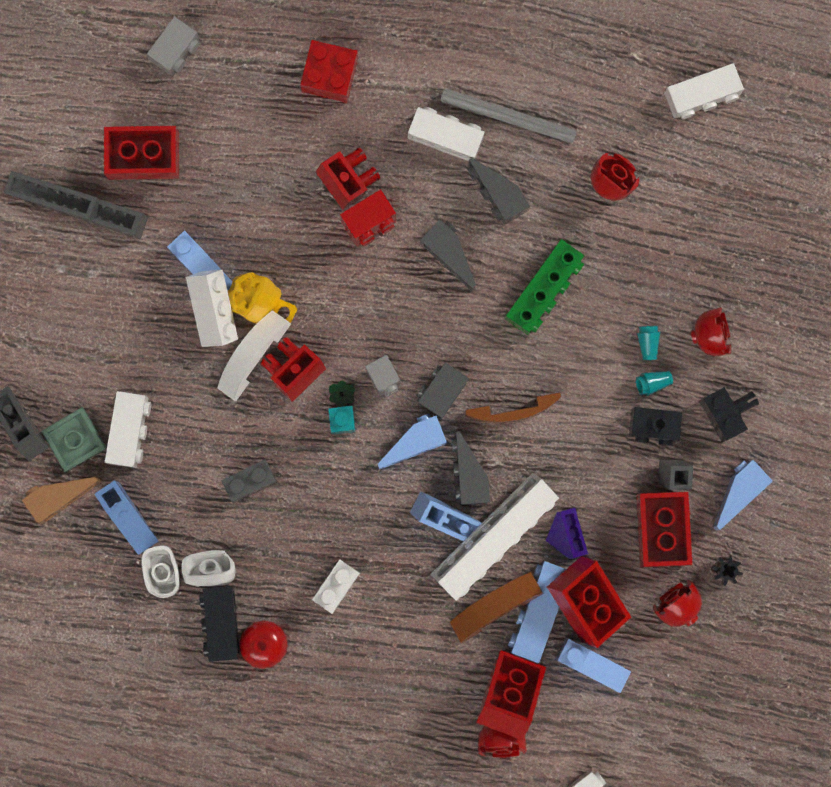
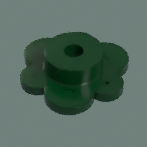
M339 381L338 384L330 385V402H336L337 407H346L347 403L354 401L352 396L355 393L354 386L351 384L346 385L345 381Z

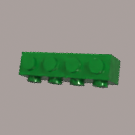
M561 239L510 309L505 320L526 335H529L531 331L536 333L544 322L540 319L546 311L549 314L557 304L554 298L558 293L564 294L571 284L567 280L572 273L577 276L584 266V263L581 261L585 255Z

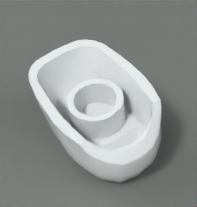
M163 545L145 550L142 555V570L148 592L159 598H168L175 595L180 587V573L171 548Z
M211 550L186 556L182 561V575L186 584L197 587H214L227 585L234 580L236 573L235 565L225 551Z

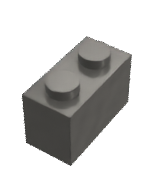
M446 362L442 367L438 365L430 376L433 378V381L429 387L424 385L417 395L420 398L418 404L441 420L469 381L468 377Z
M265 459L221 480L232 503L243 500L277 483Z

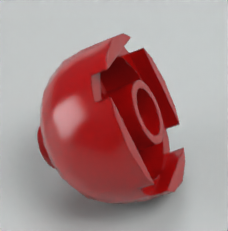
M605 153L596 161L592 168L591 184L595 191L607 200L618 201L625 199L639 185V177L636 179L634 174L636 169L622 155L615 153L611 156L608 155L609 153Z
M722 307L702 313L695 322V330H691L693 344H698L701 351L710 356L731 354V344L727 345L726 340L730 337V331L724 312L721 313Z
M686 580L687 585L685 586L680 582L665 592L659 598L662 603L658 607L654 604L653 612L665 624L672 627H680L685 624L690 626L698 620L697 615L701 610L702 598L700 592L690 580Z
M266 620L256 621L247 626L241 634L239 642L240 653L244 660L252 667L260 669L272 668L280 663L286 655L288 647L287 635L282 627L275 622Z
M486 726L481 729L478 737V754L486 756V752H492V757L494 758L520 756L519 751L526 754L525 737L523 740H520Z

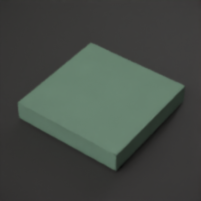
M84 407L79 408L41 431L65 473L107 449L106 444Z

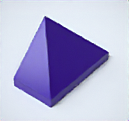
M575 508L556 513L546 538V542L569 559L588 554Z

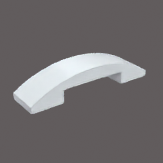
M273 310L263 317L249 331L234 351L222 373L217 388L234 401H237L250 383L246 379L271 343L273 341L279 342L291 323Z

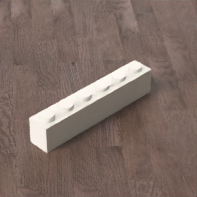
M532 473L430 575L457 601L460 597L467 594L469 588L477 580L485 576L487 570L494 563L502 559L504 553L511 546L519 542L521 536L528 529L537 524L538 519L545 512L550 511L554 507L559 497L540 477Z

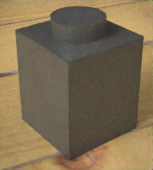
M659 460L658 484L669 490L692 489L693 465L683 460Z

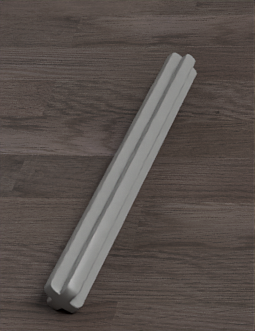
M444 89L442 92L441 101L569 143H573L575 140L576 130L449 89Z

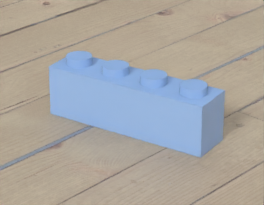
M543 561L542 565L537 564L533 576L543 594L530 601L525 611H520L516 624L520 625L517 634L512 633L508 643V647H511L510 653L536 663L540 662L559 609L547 586L566 570L565 568Z

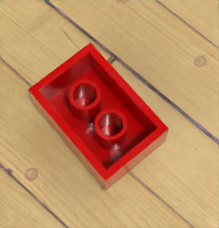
M104 127V175L108 180L179 179V131L177 127Z
M689 492L637 494L640 567L693 565Z
M581 556L547 586V589L580 641L589 646L598 648L631 618L628 610L596 560Z
M500 650L491 670L476 723L523 740L532 723L546 667Z

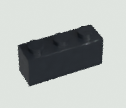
M234 586L203 588V593L199 594L200 608L205 610V618H201L202 632H206L207 642H203L204 657H208L209 662L240 659Z

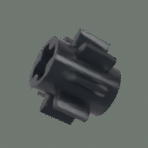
M728 556L726 562L722 558H717L718 566L711 567V569L716 570L717 574L713 579H722L723 586L727 585L728 580L736 584L735 577L743 575L737 568L741 563H733L732 556ZM723 566L731 567L729 571L730 576L722 574L725 570Z

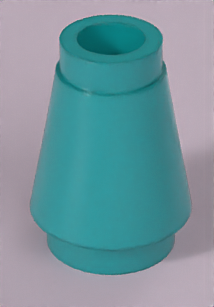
M658 326L639 327L637 336L643 360L657 359L661 333L658 331Z
M670 371L641 373L640 376L636 377V387L640 395L649 396L673 384V377Z

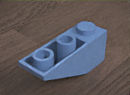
M114 480L94 494L138 555L159 542L120 482Z

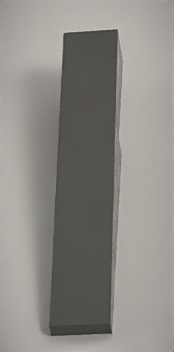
M11 171L3 192L6 195L140 240L148 217L141 212L105 202L97 197Z

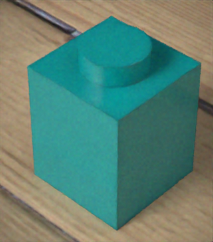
M353 406L328 408L332 435L356 432Z

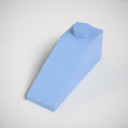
M185 230L167 246L170 252L192 275L201 271L221 270ZM223 272L228 291L232 285V281Z
M426 414L417 418L418 423L413 424L378 463L379 470L445 445L447 441L437 416L431 417L430 414Z
M743 460L733 469L736 473L730 479L713 525L716 531L721 530L773 482L754 460L748 462Z
M421 491L409 512L419 522L462 541L482 524L479 520Z
M568 638L565 639L556 657L557 661L621 693L631 673L626 668Z

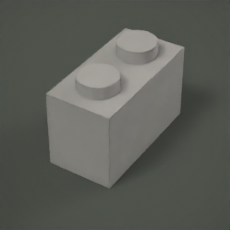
M174 17L148 51L147 56L152 63L173 77L176 72L179 73L183 69L187 56L190 53L193 54L199 47V35L192 28Z
M387 355L365 366L366 372L379 396L385 395V397H389L399 391L398 387L401 386V380Z

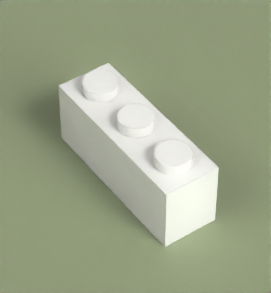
M733 63L669 86L664 94L674 119L679 117L687 119L694 116L695 111L701 109L704 112L716 108L717 103L725 101L727 104L738 100L744 88Z
M418 107L408 131V139L469 161L471 158L476 159L485 132L481 131V127L478 125L460 123L459 119L454 116L446 115L444 117L438 115L437 111L432 108L424 107L422 109Z
M223 269L201 271L187 276L186 281L201 346H223L238 340Z
M116 392L105 463L137 468V464H141L143 459V449H140L141 440H145L147 435V426L144 425L145 417L149 416L151 411V402H148L149 398L147 396Z

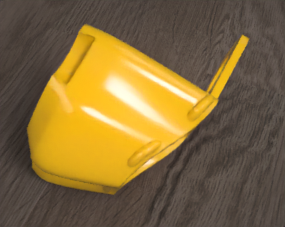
M253 272L241 274L233 278L232 285L228 290V296L234 313L257 324L272 310L278 314L282 307H287L290 313L286 320L290 323L292 322L297 312V307L280 299V288L276 287L269 278L256 275Z

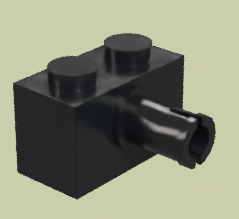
M723 387L699 400L721 442H725L748 430L741 417V413L759 405L758 399L747 402L756 396L752 391L733 401L726 388Z
M634 407L631 410L629 437L635 438L637 443H649V440L659 441L658 445L673 446V442L680 441L682 412Z

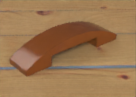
M559 392L536 397V407L491 415L490 407L484 406L465 410V416L472 420L495 424L522 421L550 408L561 398V394Z
M529 572L479 599L452 619L450 624L460 643H464L482 632V628L516 607L526 605L542 595L543 592L532 572Z

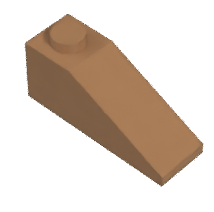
M97 477L41 487L34 486L25 493L27 497L22 502L37 523L44 524L102 481Z

